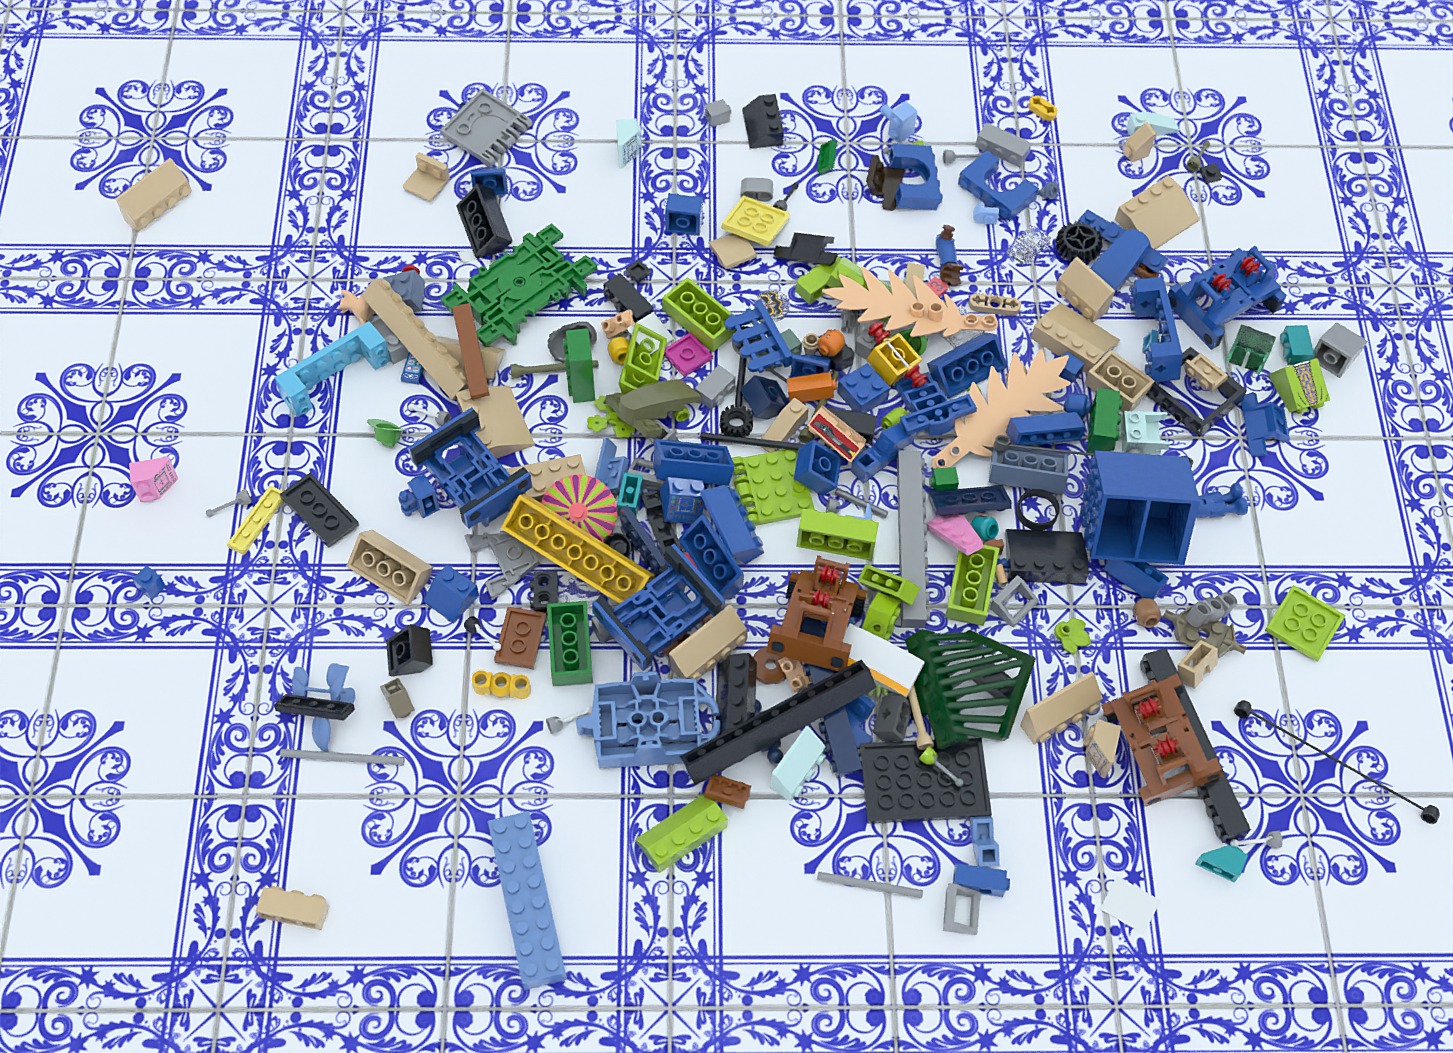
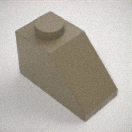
M399 678L380 686L396 719L405 718L415 710Z

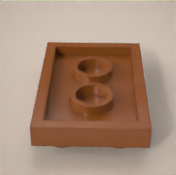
M508 607L498 642L501 645V649L496 651L494 662L534 669L547 614Z

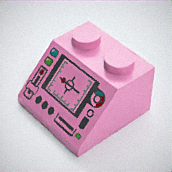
M169 457L129 463L130 483L140 502L160 499L178 480Z

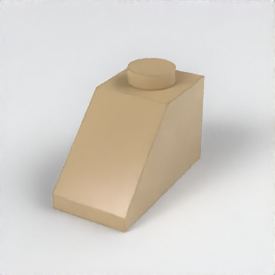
M1145 122L1126 140L1123 152L1132 163L1150 155L1156 132L1148 122Z

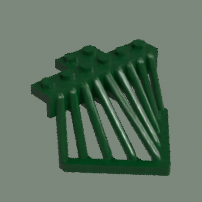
M921 629L905 639L908 652L925 662L914 682V688L922 718L928 715L938 749H945L957 741L967 742L969 741L968 736L998 741L1009 739L1036 660L1034 656L971 630L961 633L935 634L933 631ZM958 640H967V641H970V642H961V643H951V644H942V645H939V643H940V642H943V641H958ZM974 649L969 651L943 655L945 652ZM992 655V656H988V657H983V658H979V659H975V660L966 661V662H962V663H958V664H954V665H949V666H947L948 664H950V663L953 662V661H959V660H964V659H969V658H975V657H980V656ZM1006 661L1005 663H1001V664L993 665V666H990V667L978 669V670H975V671L963 673V674H960V675L952 676V675H954L955 673H957V672H959V671L968 670V669H972V668H976V667H980V666H985V665H989V664H993V663H997V662ZM1020 668L1018 675L1014 678L954 689L965 681ZM1014 687L1011 696L957 701L965 695ZM1007 705L1005 714L1001 716L960 714L965 709ZM911 711V719L915 721L913 712ZM964 723L1001 724L998 732L964 727Z

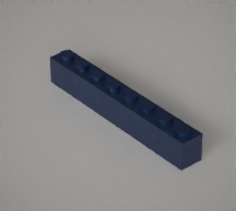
M804 617L800 632L824 638L825 634L821 620ZM805 662L802 665L804 675L809 678L808 688L835 674V670ZM844 705L832 713L821 717V722H818L820 733L824 734L826 742H824L826 746L825 752L830 754L831 757L829 762L832 774L835 773L836 779L860 773L863 769Z

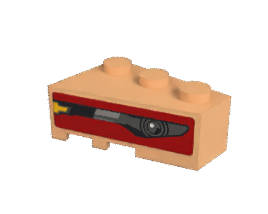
M823 405L807 424L809 426L808 430L811 433L823 438V441L828 446L833 447L850 463L865 445L866 439Z

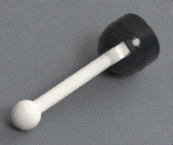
M475 616L469 617L464 622V628L468 632L473 634L478 632L493 645L494 650L499 651L501 649L499 643H495L481 630V622Z

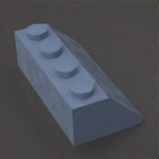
M993 444L989 470L990 483L1028 489H1042L1051 493L1064 494L1068 480L1067 453L1009 447L1005 452H999Z

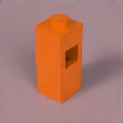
M831 372L787 378L790 402L794 398L800 402L834 398V390H837L836 379H832Z

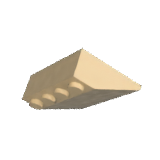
M1167 175L1119 206L1114 220L1126 231L1136 229L1143 232L1148 237L1151 247L1156 250L1200 221V217L1182 187Z
M1062 303L1043 315L1035 324L1031 335L1032 340L1054 354L1063 356L1068 351L1083 361L1085 364L1082 371L1086 374L1110 350L1113 351L1120 342L1119 338Z
M488 386L490 396L473 400L470 397L469 389L455 393L461 414L471 407L478 413L481 429L476 431L475 434L496 459L535 446L510 386Z

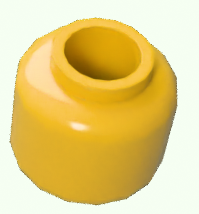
M616 337L607 346L612 361L617 364H624L629 347V341L626 338Z

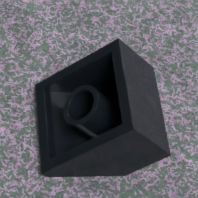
M410 624L386 640L389 676L421 673L433 665L430 629Z

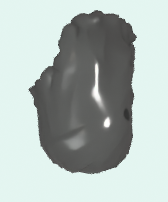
M580 321L564 325L560 329L553 331L549 334L550 338L547 340L550 354L554 357L555 361L565 363L563 338H566V331L588 328L590 346H593L597 341L595 328L587 321Z

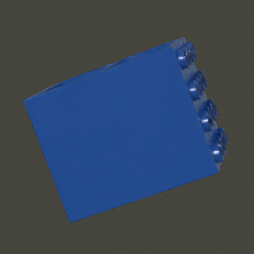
M1095 450L1094 458H1090L1089 467L1091 473L1087 474L1086 478L1088 488L1083 493V501L1085 503L1080 508V516L1083 517L1082 528H1085L1084 539H1087L1086 550L1090 552V558L1185 565L1200 504L1188 457Z

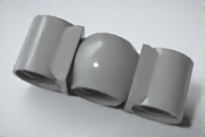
M1224 592L1216 597L1206 598L1203 601L1196 602L1187 613L1186 620L1194 627H1200L1208 621H1218L1221 618L1227 617L1238 601L1229 592Z

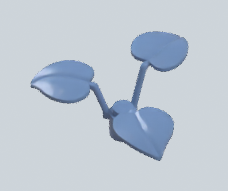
M331 663L328 666L326 681L329 689L308 687V674L306 670L302 667H294L292 677L293 695L305 697L306 691L331 693L330 698L333 701L354 703V689L352 687L343 688L349 666L338 663ZM314 717L312 723L313 740L319 749L329 752L330 722L327 718Z

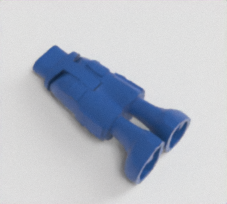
M1233 483L1229 492L1223 495L1219 491L1200 495V504L1196 517H1224L1226 513L1246 515L1248 513V504L1246 499L1242 498L1240 483Z

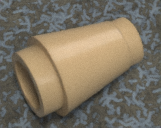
M814 333L807 334L802 340L805 355H816L819 348V337Z

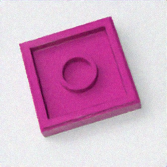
M691 332L666 347L664 351L665 358L684 378L713 359V355Z

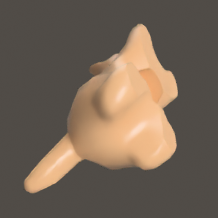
M341 291L345 297L341 298L338 309H342L343 314L347 311H352L360 320L361 325L365 324L366 321L376 314L361 295L357 298L356 295L349 291Z

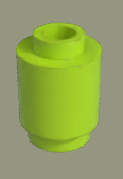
M902 407L894 408L881 419L882 428L886 430L899 423L900 417L908 415L907 411Z

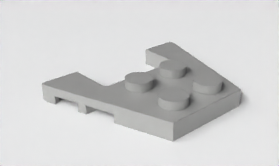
M500 531L497 534H488L486 532L483 535H464L471 553L490 546L502 571V576L485 582L491 600L497 598L540 564L534 549L505 531Z

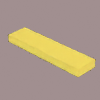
M271 485L268 487L227 543L228 548L242 555L246 554L284 502L280 498V493L283 491Z

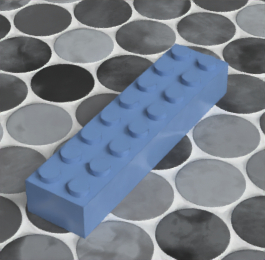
M526 811L489 820L488 825L524 991L567 980L530 812Z

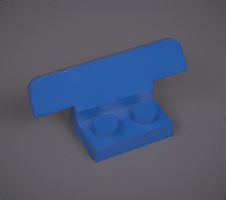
M1256 393L1245 394L1241 404L1250 454L1253 457L1267 456L1265 440L1272 437L1283 443L1290 440L1285 410L1273 402L1258 405Z
M865 694L845 704L858 749H860V743H871L874 739L860 727L870 717L876 705Z

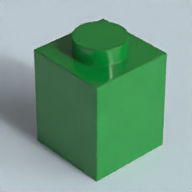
M956 467L933 469L932 476L929 477L930 488L933 487L934 491L958 489L959 480Z

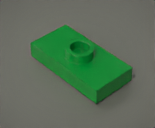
M834 139L820 145L817 172L820 174L834 168L837 142Z

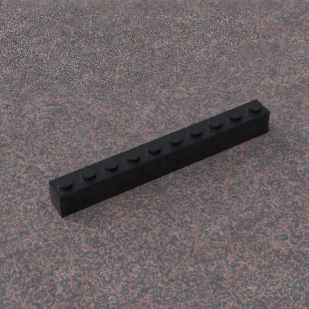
M1167 648L1146 653L1140 661L1141 671L1146 674L1148 684L1154 679L1158 682L1178 674ZM1182 682L1184 693L1177 696L1207 761L1217 758L1219 762ZM1222 768L1223 776L1197 786V793L1206 805L1208 817L1212 818L1216 835L1221 838L1222 843H1226L1233 839L1246 837L1251 828Z
M861 659L681 755L680 758L693 783L697 785L711 776L724 771L737 762H741L752 754L761 751L765 747L778 742L780 739L795 733L804 726L815 722L819 718L832 713L834 710L877 688L870 669Z

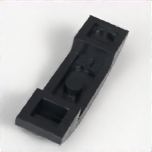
M657 489L641 494L648 521L662 555L665 556V550L673 544L682 551L671 523L664 522L660 490Z

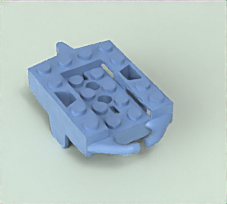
M656 671L636 672L633 674L631 681L595 685L592 715L577 719L576 728L579 735L594 738L599 769L682 764L681 755L717 737L720 732V720L712 722V730L709 733L703 734L700 732L699 705H708L711 708L712 716H719L720 711L714 698L696 682V679H660ZM639 694H653V695H643V696H639ZM656 718H661L663 721L660 723H656L653 720ZM637 719L643 721L640 724L633 723V721ZM669 721H678L679 723L669 724ZM617 724H628V726L618 727ZM697 740V742L693 743L661 744V742ZM637 744V746L619 747V745Z

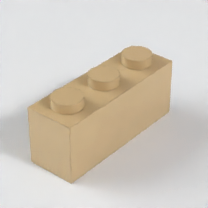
M271 886V888L263 887L255 911L259 918L322 930L329 909V904L325 897L318 894L307 896L298 890L287 892L278 886Z

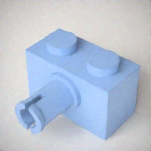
M907 101L894 110L887 104L881 108L880 113L890 120L888 134L892 139H895L900 144L914 134L918 110Z

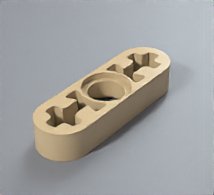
M979 293L971 295L968 304L969 308L976 312L1016 316L1021 308V302L1016 298ZM997 302L999 307H992L990 303Z

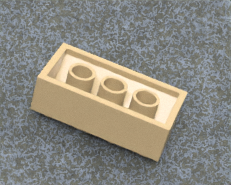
M169 158L115 199L124 221L139 232L186 197L192 190L188 179L175 162Z
M373 529L359 533L346 567L407 605L414 600L427 584L433 570L431 565Z
M730 604L669 653L672 671L680 679H696V682H698L706 671L714 669L721 659L727 658L732 653V650L746 642L748 638L747 628Z
M1093 671L1026 709L1020 726L1033 744L1038 742L1044 743L1051 737V734L1055 732L1061 733L1068 727V724L1072 722L1076 724L1084 718L1085 714H1093L1100 708L1099 705L1103 698Z

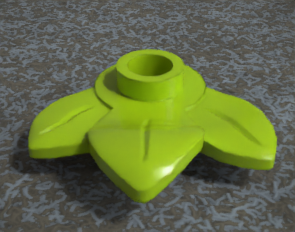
M1072 618L1068 622L1062 621L1055 626L1054 635L1058 640H1061L1062 647L1067 652L1076 654L1077 646H1088L1091 644L1090 636L1084 631L1086 626L1084 621Z

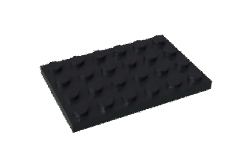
M968 738L969 741L967 742L957 741L945 749H938L936 741L933 740L934 746L931 748L937 754V761L954 776L963 780L962 786H957L955 781L935 764L928 765L923 763L919 758L925 750H919L916 741L860 743L867 824L955 820L992 816L982 738Z

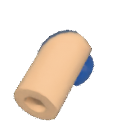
M1006 558L997 559L995 575L999 585L1008 582L1004 568L1008 567V560Z

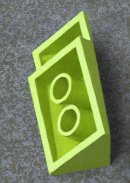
M637 322L634 325L618 383L622 394L658 381L667 338ZM638 331L660 341L659 349L651 353L655 349V343L649 338L643 339L638 344L636 341ZM644 342L648 343L651 349H648Z

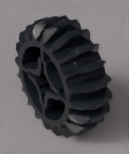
M1077 221L1073 224L1069 222L1067 226L1063 225L1058 231L1055 246L1058 254L1062 255V259L1067 258L1068 263L1078 257L1083 263L1087 262L1089 264L1091 260L1095 261L1097 256L1100 255L1103 247V237L1100 236V231H1096V227H1090V223L1085 225L1083 221L1080 224Z

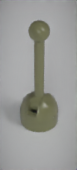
M1209 141L1204 142V146L1197 157L1194 156L1186 163L1188 170L1192 172L1199 170L1201 167L1200 157L1206 148L1210 146Z

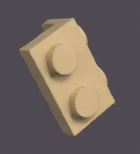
M1202 353L1197 355L1192 361L1187 360L1185 362L1186 374L1191 378L1194 377L1203 389H1208L1211 393L1228 379V375Z

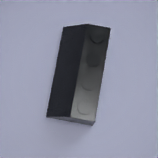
M477 183L456 207L475 258L479 259L503 252L513 240L493 189Z
M750 653L729 655L718 665L716 703L718 704L720 715L715 716V720L721 721L718 736L755 716L757 662Z

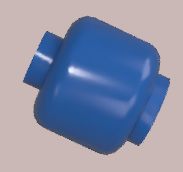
M1071 393L1069 397L1066 396L1064 411L1067 413L1077 412L1080 418H1084L1087 413L1091 412L1092 402H1089L1087 395Z

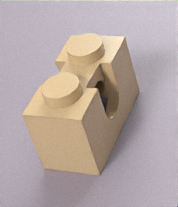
M1200 640L1178 663V674L1182 682L1195 689L1203 681V674L1210 673L1218 664V648ZM1193 659L1194 666L1191 668L1189 665L1191 660Z

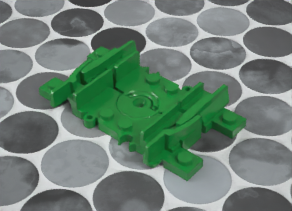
M551 223L536 233V237L531 233L524 235L523 243L518 246H512L513 254H508L505 251L504 256L490 264L488 270L485 266L479 267V274L469 279L468 293L456 283L453 285V290L440 298V300L452 314V307L470 303L473 317L482 326L476 330L478 340L485 347H488L502 336L514 346L517 344V333H520L519 324L527 323L525 315L531 314L535 317L536 312L550 303V299L554 302H559L562 296L567 300L569 298L568 295L574 291L572 287L581 296H586L587 284L583 280L597 271L598 266L587 255L573 264L568 260L564 261V256L552 246L563 238V233Z

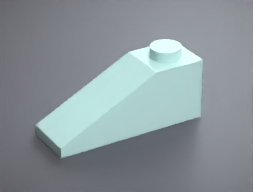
M1147 111L1130 114L1126 126L1129 136L1145 122L1150 124L1156 132V136L1179 132L1174 117Z

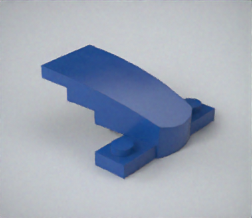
M1111 221L1101 236L1112 243V245L1096 260L1090 269L1112 287L1116 293L1118 289L1123 287L1130 276L1132 277L1140 263L1159 274L1169 262V259L1151 247L1148 237L1143 232L1136 229L1126 231Z
M929 372L924 373L928 376L926 378L927 382L920 388H913V381L910 378L895 383L898 394L910 414L900 417V422L907 435L925 430L930 436L945 434L955 427V419L977 412V407L970 394L947 401L944 391L940 390L937 382L933 381Z

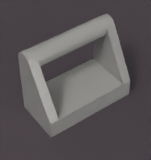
M635 457L628 473L643 475V489L651 491L660 490L665 481L656 479V475L636 471L637 466L653 469V461Z
M1017 575L992 600L990 610L1011 627H1015L1039 600L1024 580ZM1019 592L1029 601L1012 617L1004 605Z
M948 884L945 897L943 931L977 935L980 905L979 891L958 884ZM956 895L971 897L969 926L954 921Z

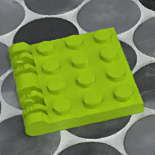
M785 449L747 457H732L735 466L733 475H742L733 479L734 485H736L735 489L741 496L739 499L741 504L745 507L754 506L747 508V517L755 526L799 518L803 508L815 509L809 488L794 480L798 451Z

